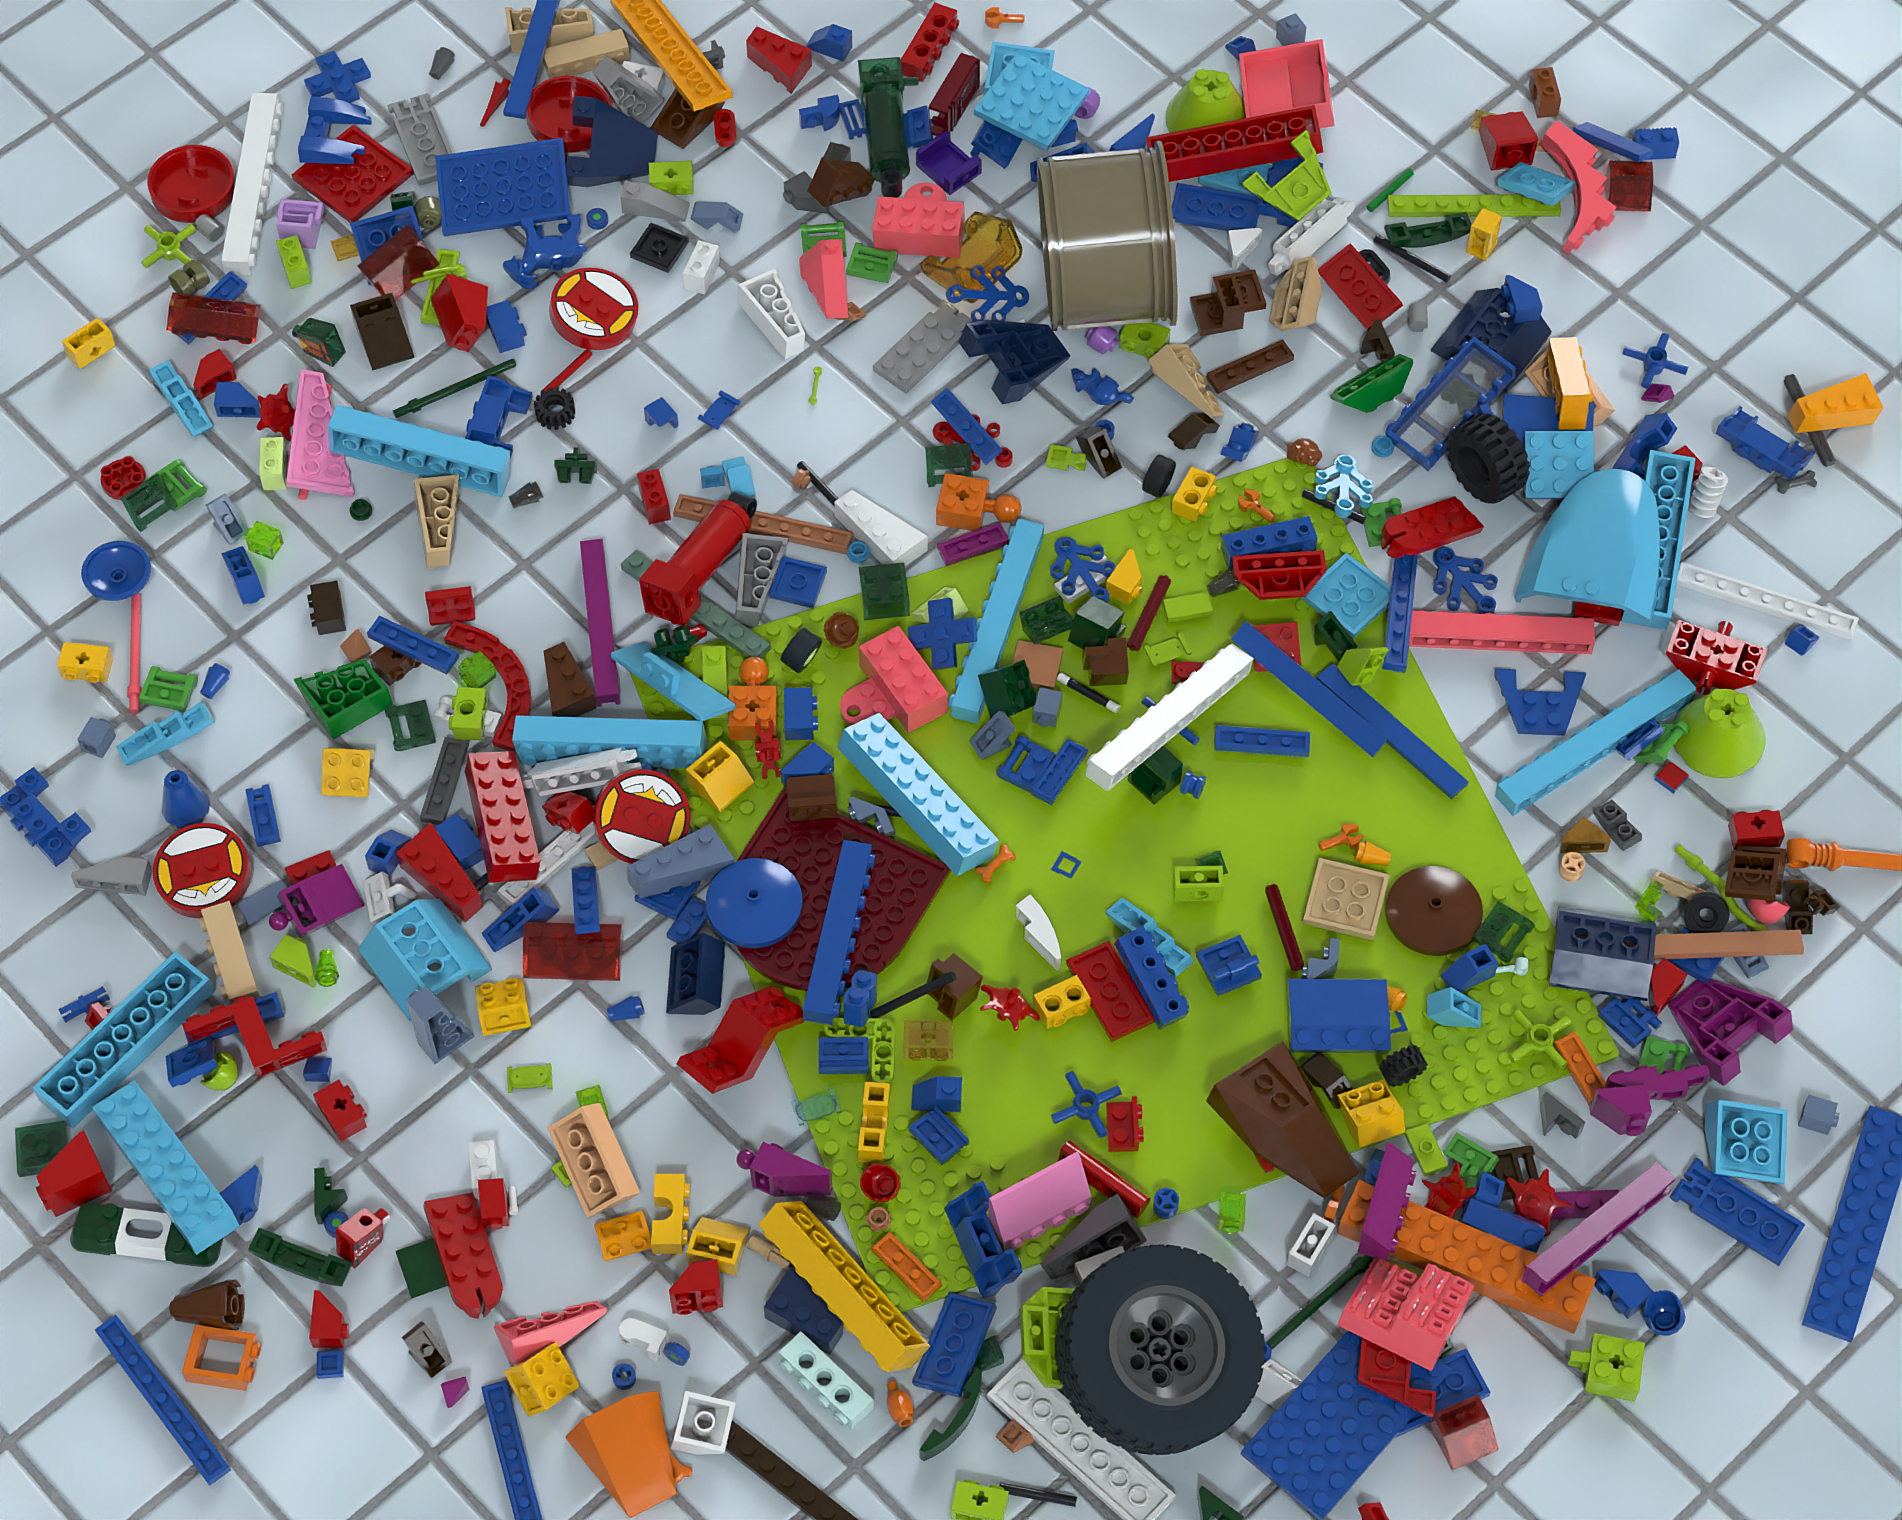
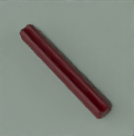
M1160 575L1128 640L1127 647L1131 651H1139L1171 584V579L1167 575Z
M1276 884L1268 885L1265 893L1291 970H1302L1304 961L1279 888Z

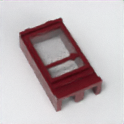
M960 53L929 105L930 110L939 112L938 117L933 116L931 119L933 124L932 134L934 136L941 135L945 131L953 132L954 127H956L976 91L980 88V59L972 55Z

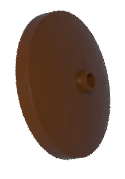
M1425 866L1410 870L1396 880L1389 891L1385 912L1390 930L1403 945L1421 954L1442 956L1455 953L1473 941L1481 926L1483 905L1476 888L1464 876L1448 868Z

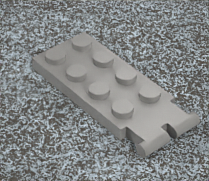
M428 93L410 98L411 103L409 104L406 103V100L387 105L389 113L394 112L396 118H393L394 125L419 186L437 181L435 156L453 154L434 107L429 108L427 102H430V97Z
M942 300L939 303V309L934 314L929 312L873 365V371L907 394L959 344V339L966 324L973 321L964 313H960L957 316L959 310L945 300Z

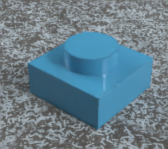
M722 466L700 468L702 489L725 486Z

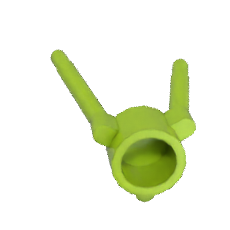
M460 263L451 267L423 272V277L413 279L411 283L415 284L443 277L447 273L467 279V273L464 266Z

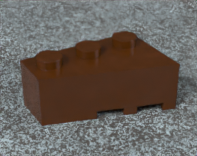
M822 157L807 191L823 207L867 196L872 190L875 178L858 162L845 160L844 162H839L837 159L828 161Z
M565 642L544 650L552 716L578 717L596 709L594 692Z

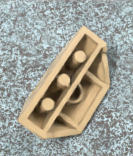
M1314 256L1294 260L1291 268L1284 274L1276 286L1269 322L1281 331L1300 328L1313 324L1316 321L1322 286Z

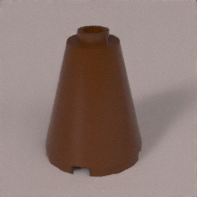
M225 1280L177 1295L170 1302V1314L179 1322L238 1330L239 1327H236L237 1323L243 1322L245 1311L244 1295L239 1294L237 1289L241 1285L237 1280Z

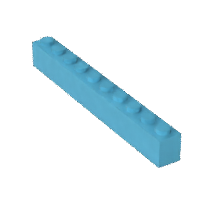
M1018 518L1016 526H1012L1008 537L1010 543L1009 545L1005 544L1003 548L1002 558L1004 559L1002 563L997 565L995 576H997L996 582H991L989 588L991 596L989 600L984 601L982 608L983 618H979L976 624L977 642H970L969 644L970 654L964 657L962 664L963 674L958 675L955 688H957L955 694H951L948 707L951 708V717L976 724L979 723L986 702L978 675L997 668L1000 664L1044 539V525Z
M1680 670L1672 674L1667 673L1657 684L1648 685L1638 696L1633 695L1628 698L1624 705L1619 708H1612L1602 719L1597 718L1593 720L1583 731H1576L1564 743L1563 741L1557 743L1550 752L1538 755L1534 762L1528 766L1526 764L1522 765L1512 776L1502 778L1497 783L1495 797L1512 816L1516 815L1616 751L1615 748L1648 721L1653 720L1659 723L1680 710L1684 705L1694 700L1696 687Z

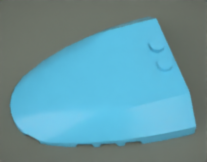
M1607 469L1590 474L1574 486L1560 503L1539 535L1519 580L1514 596L1516 602L1521 603L1523 598L1542 595L1620 608L1643 619L1646 624L1651 625L1659 585L1660 530L1656 499L1647 482L1630 471Z

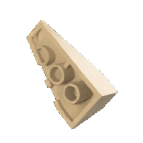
M1166 344L1148 360L1156 376L1209 417L1222 418L1224 416L1215 394L1206 387L1209 384L1207 378L1202 377L1199 372L1201 368L1199 361L1187 344Z

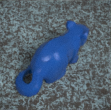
M1077 368L1071 370L1072 379L1076 386L1075 390L1077 392L1082 390L1087 392L1096 404L1110 405L1117 401L1131 404L1134 400L1132 395L1119 392V384L1107 375L1101 378L1100 372L1095 368L1092 370L1091 375H1087Z

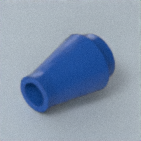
M214 663L212 667L208 668L200 694L208 699H212L229 680L230 671Z
M631 995L612 1007L607 1008L611 1022L640 1018V1015L645 1014L639 995L635 997Z

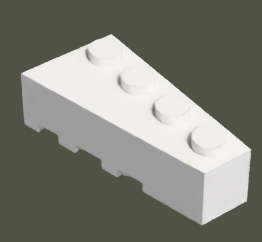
M774 268L738 284L737 303L783 358L787 359L803 352L805 332L796 313L791 308L792 304L789 298L786 297L782 282H779L778 274Z
M851 490L835 501V517L848 531L853 532V536L858 541L864 542L869 547L870 553L892 575L927 552V535L857 492Z

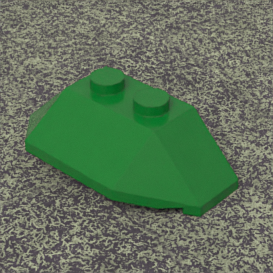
M1398 354L1391 360L1383 361L1337 387L1330 395V398L1366 413L1372 412L1381 404L1393 400L1396 395L1403 391L1414 363L1413 359Z

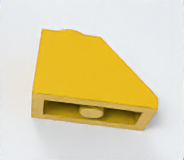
M1129 549L1106 580V590L1109 595L1127 605H1130L1133 599L1137 600L1143 590V587H1141L1142 576L1134 550Z

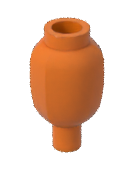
M891 1381L886 1385L889 1391L886 1401L888 1411L893 1421L897 1422L900 1427L909 1426L913 1423L914 1408L907 1392L900 1390L896 1381Z

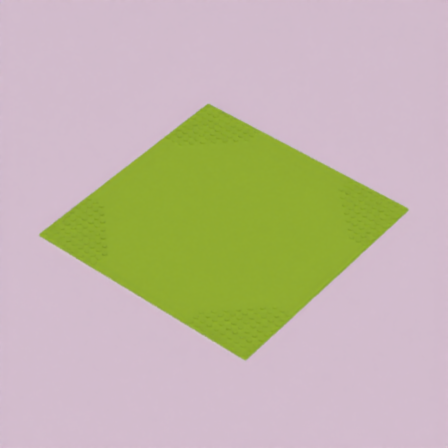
M1284 458L1218 479L1215 482V485L1218 486L1217 492L1213 499L1209 498L1206 513L1200 515L1197 522L1172 513V501L1176 495L1174 493L1044 535L998 667L1013 663L1018 640L1063 648L1058 675L1062 672L1121 705L1117 713L1056 681L1054 690L1062 692V706L1056 727H1043L1033 723L1035 705L1015 715L1008 716L1015 727L1014 732L1008 737L1012 746L984 760L980 759L969 741L990 720L986 703L978 724L951 717L950 707H948L946 714L910 733L906 732L896 717L888 720V723L999 840L992 859L976 867L987 866L999 854L1001 845H1008L1009 851L1015 854L1016 860L1004 862L993 872L992 880L989 883H984L982 876L976 874V867L958 876L952 871L950 872L899 956L887 968L877 974V1001L874 1007L869 1010V1018H872L870 1015L871 1010L926 984L931 964L937 959L944 962L953 953L983 976L981 986L986 984L995 988H1008L1010 990L1013 987L1020 990V996L1034 1010V994L1073 977L1066 965V960L1107 941L1111 943L1127 970L1114 945L1116 940L1125 934L1105 913L1122 897L1156 921L1157 927L1173 937L1175 945L1191 955L1193 963L1175 977L1180 996L1183 995L1189 1004V1013L1186 1017L1160 1030L1156 1023H1152L1113 1042L1110 1041L1091 1006L1084 1015L1080 1017L1074 1016L1066 1020L1063 1025L1059 1027L1053 1026L1046 1029L1041 1018L1039 1021H1036L1032 1017L1026 1016L1024 1020H1019V1029L1014 1031L1012 1023L1008 1018L1005 1021L997 1018V1011L993 1009L980 1011L981 1006L991 1002L990 996L981 990V986L977 999L952 1021L937 1009L940 1004L928 994L879 1017L878 1019H889L895 1025L894 1080L890 1085L884 1165L894 1168L900 1176L901 1182L898 1195L893 1200L884 1203L869 1199L860 1187L861 1175L873 1163L858 1162L865 1082H872V1044H868V1074H819V1038H826L824 1034L825 1024L804 1021L802 1024L777 1033L774 1041L824 1168L831 1170L832 1188L865 1272L901 1313L946 1298L949 1292L957 1294L977 1287L944 1210L945 1206L950 1201L964 1194L977 1182L984 1181L986 1188L994 1196L1058 1162L1060 1149L1069 1140L1151 1198L1139 1218L1134 1217L1140 1228L1165 1220L1158 1217L1153 1210L1154 1196L1160 1189L1170 1188L1178 1194L1179 1205L1175 1215L1177 1216L1288 1176L1275 1167L1274 1171L1265 1173L1256 1160L1253 1151L1206 1102L1216 1083L1283 1041L1289 1050L1288 979H1302V970H1291L1265 893L1268 885L1276 884L1279 888L1304 961V966H1308L1309 958L1323 959L1324 947H1329L1330 938L1340 939L1337 970L1327 979H1387L1388 987L1402 989L1403 993L1408 995L1407 1002L1401 1011L1408 1030L1390 1034L1391 1050L1388 1053H1323L1346 1076L1352 1088L1356 1089L1380 1080H1384L1387 1084L1379 1069V1065L1382 1064L1381 1062L1386 1060L1387 1056L1393 1055V1052H1399L1403 1047L1417 1046L1428 1064L1427 1069L1422 1071L1421 1075H1417L1416 1079H1411L1409 1083H1403L1402 1086L1390 1087L1387 1084L1404 1111L1405 1130L1426 1123L1430 1126L1571 1075L1566 1067L1560 1070L1546 1053L1538 1055L1529 1052L1517 1062H1511L1508 1055L1525 1044L1527 1032L1512 1016L1518 1009L1522 1011L1534 1026L1545 1024L1549 1027L1565 1015L1568 1016L1571 1024L1553 1036V1043L1576 1031L1596 1066L1615 1060L1619 1056V1051L1603 1020L1598 1017L1599 1012L1589 993L1549 986L1556 929L1410 648L1408 649L1405 673L1382 669L1381 664L1369 684L1358 686L1468 781V786L1453 799L1444 794L1387 743L1383 745L1375 757H1371L1270 671L1256 672L1254 660L1249 674L1186 726V728L1200 738L1195 746L1179 733L1163 745L1183 763L1181 783L1155 805L1128 782V775L1108 792L1085 776L1089 757L1093 753H1099L1108 741L1112 742L1116 739L1121 730H1127L1136 718H1141L1145 715L1148 708L1142 704V701L1146 696L1158 704L1164 695L1171 694L1179 683L1185 682L1177 680L1176 684H1172V661H1176V664L1183 661H1211L1220 649H1225L1230 644H1234L1247 653L1231 640L1245 621L1249 622L1252 626L1298 622L1301 667L1315 678L1331 664L1336 666L1339 664L1325 644L1315 645L1314 626L1323 618L1320 613L1301 600V597L1259 600L1234 577V569L1228 570L1221 550L1222 535L1310 516L1317 535L1316 551L1324 550L1327 570L1346 552L1368 569L1343 519L1338 517L1334 511L1302 497L1305 489L1314 492L1316 486L1319 485L1314 481L1317 472L1315 466H1308L1307 464H1301L1300 461L1296 462ZM1244 490L1257 491L1260 494L1259 503L1275 515V520L1270 523L1254 510H1247L1244 513L1239 509L1238 496L1240 495L1246 501H1251L1244 496ZM1328 492L1327 499L1333 501ZM1062 537H1070L1080 546L1091 548L1094 545H1100L1104 548L1106 557L1116 567L1129 549L1134 550L1142 576V593L1137 600L1133 599L1130 605L1110 595L1108 603L1124 611L1122 624L1126 625V630L1120 638H1126L1127 643L1160 575H1167L1171 579V584L1164 599L1208 592L1213 615L1168 623L1162 601L1140 650L1131 651L1127 647L1129 668L1127 684L1089 686L1088 670H1083L1085 650L1068 642L1075 613L1091 598V591H1088L1070 604H1067L1056 592L1054 584L1068 576L1072 564L1069 559L1066 560L1064 576L1061 579L1051 577L1050 568L1056 563L1058 554L1055 552V542ZM1003 548L750 628L751 631L770 643L771 650L761 658L769 669L768 678L761 686H776L777 738L779 740L781 759L775 761V764L778 766L779 771L814 741L834 758V772L832 776L834 777L837 813L852 819L847 808L850 802L849 798L852 797L870 804L891 806L838 749L844 729L850 727L841 717V699L848 690L868 680V677L859 666V646L896 626H899L909 639V626L925 624V622L915 621L911 614L944 587L956 588L968 608V612L959 619L973 617L976 619L977 624L978 619H982L984 615L982 613L984 601L989 600L991 596L989 594L991 582H996L997 576H995L997 565L1003 562ZM1078 555L1081 560H1093L1091 557ZM1106 580L1098 586L1106 589ZM1388 607L1353 639L1358 646L1356 649L1384 647ZM834 613H846L857 621L859 632L854 646L839 648L831 645L826 639L825 632L823 631L827 619ZM806 628L822 640V644L808 666L802 672L797 673L780 659L785 648L800 629ZM1182 633L1192 654L1187 655L1185 653L1177 659L1153 667L1143 646L1148 644L1150 648L1153 645L1173 638L1178 639L1177 634ZM718 638L691 647L689 649V656L685 657L683 664H679L691 674L703 681L702 647L726 646L728 699L729 686H747L739 676L740 665L747 658ZM970 643L956 644L957 667L934 670L932 668L931 648L917 650L947 691L948 703L951 694H955L957 688H955L958 675L963 674L962 664L964 657L970 654ZM630 672L648 719L700 721ZM812 687V696H817V710H813V716L818 718V730H813V740H785L784 688ZM1033 688V689L1035 690L1036 699H1037V695H1038L1039 689H1038V688ZM850 710L847 714L851 717H856L860 712L858 710ZM728 720L703 721L708 740V750L719 741L723 742L738 756L754 780V784L724 810L719 812L687 784V768L668 769L671 779L678 784L688 800L692 833L710 824L736 862L784 788L787 789V786L781 783V775L776 778L773 769H769L766 772L767 779H762L761 770L764 762H757L754 742L756 740H730ZM1216 725L1310 732L1309 757L1216 751ZM1018 736H1024L1030 742L1056 753V755L1067 739L1088 749V754L1052 805L1031 795L1030 792L1002 780L996 775L999 767L1004 765L1016 746L1015 741ZM1023 750L1011 770L1012 773L1016 774L1028 756V752ZM1187 771L1193 772L1197 777H1206V783L1199 799L1193 798L1192 794L1180 793V788ZM888 816L895 831V835L889 838L944 863L902 817ZM878 817L862 823V825L879 832L874 822ZM1349 823L1359 826V830L1348 836L1356 837L1363 834L1361 842L1368 841L1387 852H1391V858L1388 866L1361 864L1358 860H1354L1356 848L1350 849L1349 845L1341 844L1321 851L1318 844L1321 841L1341 835L1342 825ZM1062 851L1081 861L1072 878L1051 870ZM1064 857L1058 868L1070 874L1076 863ZM1319 858L1389 874L1374 941L1303 924ZM1223 866L1224 891L1222 901L1174 902V867ZM1425 866L1448 868L1464 876L1476 888L1483 905V917L1476 937L1465 948L1448 955H1425L1409 949L1394 936L1386 919L1387 897L1396 880L1410 870ZM1029 895L1041 906L1055 931L1061 954V966L1057 971L1024 939L1025 926L1015 917L1016 905ZM1240 935L1251 956L1256 954L1259 959V964L1256 965L1262 974L1261 979L1217 997L1196 958V952ZM1486 944L1498 961L1497 967L1515 965L1516 958L1518 957L1528 959V971L1524 976H1519L1514 972L1496 973L1494 977L1461 992L1481 1004V1027L1442 1026L1427 1017V995L1447 988L1441 978V974L1465 953ZM743 959L755 992L773 986L780 989L783 995L791 1002L797 1003L803 1011L807 991L796 990L775 983L758 973ZM840 995L838 1001L841 1003L840 1015L835 1018H844V996ZM1077 997L1068 998L1071 1001L1079 1000ZM1048 1007V1008H1047L1049 1011H1056V1010H1057V1008H1055V1007ZM1389 1010L1390 1030L1401 1027L1396 1012ZM846 1026V1035H849V1026ZM863 1026L853 1029V1033L858 1036L864 1035L867 1031ZM833 1027L832 1034H837L838 1027ZM884 1027L881 1031L882 1041H886L887 1028ZM1535 1037V1039L1538 1041H1545L1541 1037ZM883 1048L878 1050L876 1054L880 1058H887L890 1055V1051ZM1291 1053L1299 1067L1316 1054ZM881 1066L880 1080H885V1066ZM1300 1067L1325 1107L1349 1154L1404 1135L1402 1133L1359 1148L1348 1130L1341 1107L1339 1109L1334 1108L1322 1088L1313 1086ZM1073 1071L1082 1088L1092 1090L1096 1095L1118 1085L1122 1094L1106 1102H1131L1132 1096H1137V1104H1142V1119H1138V1125L1143 1127L1144 1142H1139L1138 1151L1108 1152V1134L1103 1138H1099L1090 1121L1082 1120L1077 1115L1057 1124L1053 1123L1051 1115L1072 1106L1073 1100L1076 1097L1065 1077L1067 1073ZM936 1076L962 1077L961 1113H943L969 1139V1144L961 1148L960 1152L941 1165L909 1132V1127L927 1112H931L911 1110L913 1085ZM1088 1102L1081 1103L1083 1107L1092 1106V1104ZM1106 1102L1100 1104L1097 1115L1107 1131ZM1088 1184L1091 1193V1206L1088 1211L1079 1216L1073 1215L1063 1225L1047 1229L1039 1238H1030L1021 1247L1014 1250L1016 1257L1021 1262L1022 1270L1039 1265L1095 1207L1109 1198ZM876 1207L884 1208L891 1215V1219H889L891 1222L890 1226L886 1230L881 1229L879 1232L871 1230L870 1225L866 1223L867 1215ZM988 1209L987 1212H986L988 1218H989V1209ZM889 1232L942 1283V1287L924 1303L872 1252L871 1248Z

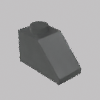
M805 171L783 182V197L796 210L825 214L830 212V206L823 207L807 191L812 178Z

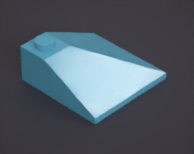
M993 41L984 96L1016 53L1052 70L1055 50Z
M1719 1099L1706 1104L1705 1133L1713 1174L1785 1184L1787 1110Z

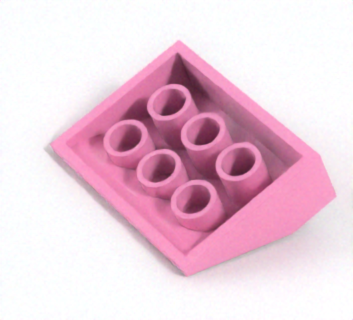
M1075 1152L989 1198V1220L1003 1252L1009 1249L1016 1250L1026 1240L1039 1238L1047 1229L1053 1226L1059 1227L1073 1215L1079 1216L1088 1211L1091 1206V1193L1079 1153Z

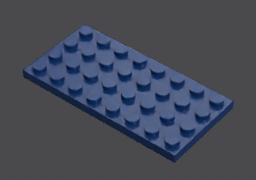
M1347 1331L1240 1453V1455L1318 1520L1326 1518L1417 1412L1357 1383L1361 1337L1350 1331ZM1438 1359L1432 1371L1411 1362L1409 1388L1436 1391L1449 1376L1452 1369L1440 1359Z

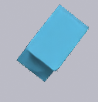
M744 456L722 461L730 492L756 497L750 468L746 464Z

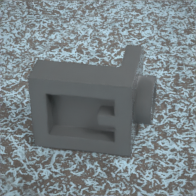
M713 40L711 41V50L703 52V55L714 69L718 70L724 68L723 59L725 58V53L722 46H718L716 41Z

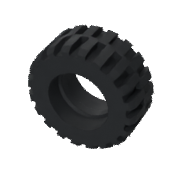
M1484 413L1474 416L1452 430L1447 440L1446 451H1448L1447 457L1448 461L1451 462V469L1457 475L1456 478L1459 483L1463 484V488L1470 492L1475 499H1480L1484 503L1495 504L1525 486L1530 474V463L1527 461L1528 455L1523 449L1521 439L1519 440L1516 432L1508 427L1509 424L1501 421L1497 416Z

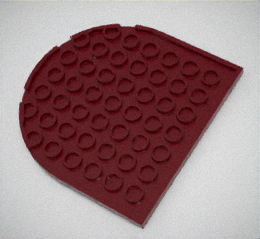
M784 788L737 861L751 858L767 859L788 869L794 875L801 888L803 900L802 914L794 930L783 940L773 945L762 948L734 946L743 959L764 977L789 988L808 991L843 840L872 844V854H876L874 868H869L868 875H871L869 889L864 890L863 896H866L865 908L859 911L858 917H861L859 932L855 931L853 938H856L855 951L849 954L848 959L851 960L850 972L845 974L843 981H846V988L851 987L852 978L857 971L864 970L879 974L899 956L949 876L950 868L934 858L837 813V818L790 821L787 789Z

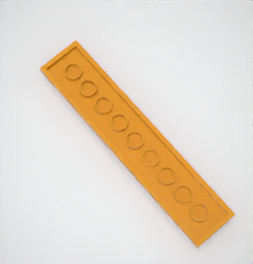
M610 0L613 8L693 111L702 110L705 107L733 98L732 90L661 0Z

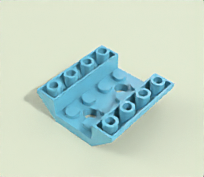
M440 899L415 900L376 924L358 948L359 953L409 1021H411L406 1000L414 991L421 990L427 986L436 995L465 976L472 983L492 970ZM407 928L416 930L411 936L403 935L404 930ZM433 963L442 965L438 971H430L428 969Z

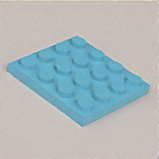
M1016 53L975 107L974 115L1048 151L1088 97L1090 88Z

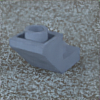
M696 201L690 219L707 230L718 222L733 233H736L740 230L743 213L727 202Z
M854 797L849 798L851 806L847 808L853 820L858 819L859 823L862 824L878 817L874 822L879 833L884 832L887 837L895 835V831L884 808Z
M1330 938L1329 947H1324L1323 959L1309 958L1308 966H1303L1302 979H1327L1336 972L1340 939Z

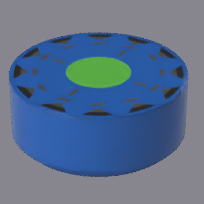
M594 208L586 215L587 224L592 229L600 230L608 224V214L604 209Z
M334 1211L325 1218L324 1227L331 1237L336 1238V1229L349 1219L344 1212Z
M669 1342L663 1351L670 1361L680 1366H684L690 1358L689 1352L675 1342Z

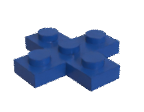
M335 51L315 58L322 73L304 79L305 86L311 96L321 97L333 92L337 100L351 103L360 99L354 84L371 78L370 71L363 58L342 65Z
M951 598L928 601L929 624L909 626V641L916 650L931 648L932 668L934 670L956 668V644L977 642L976 619L970 617L954 620L953 599Z

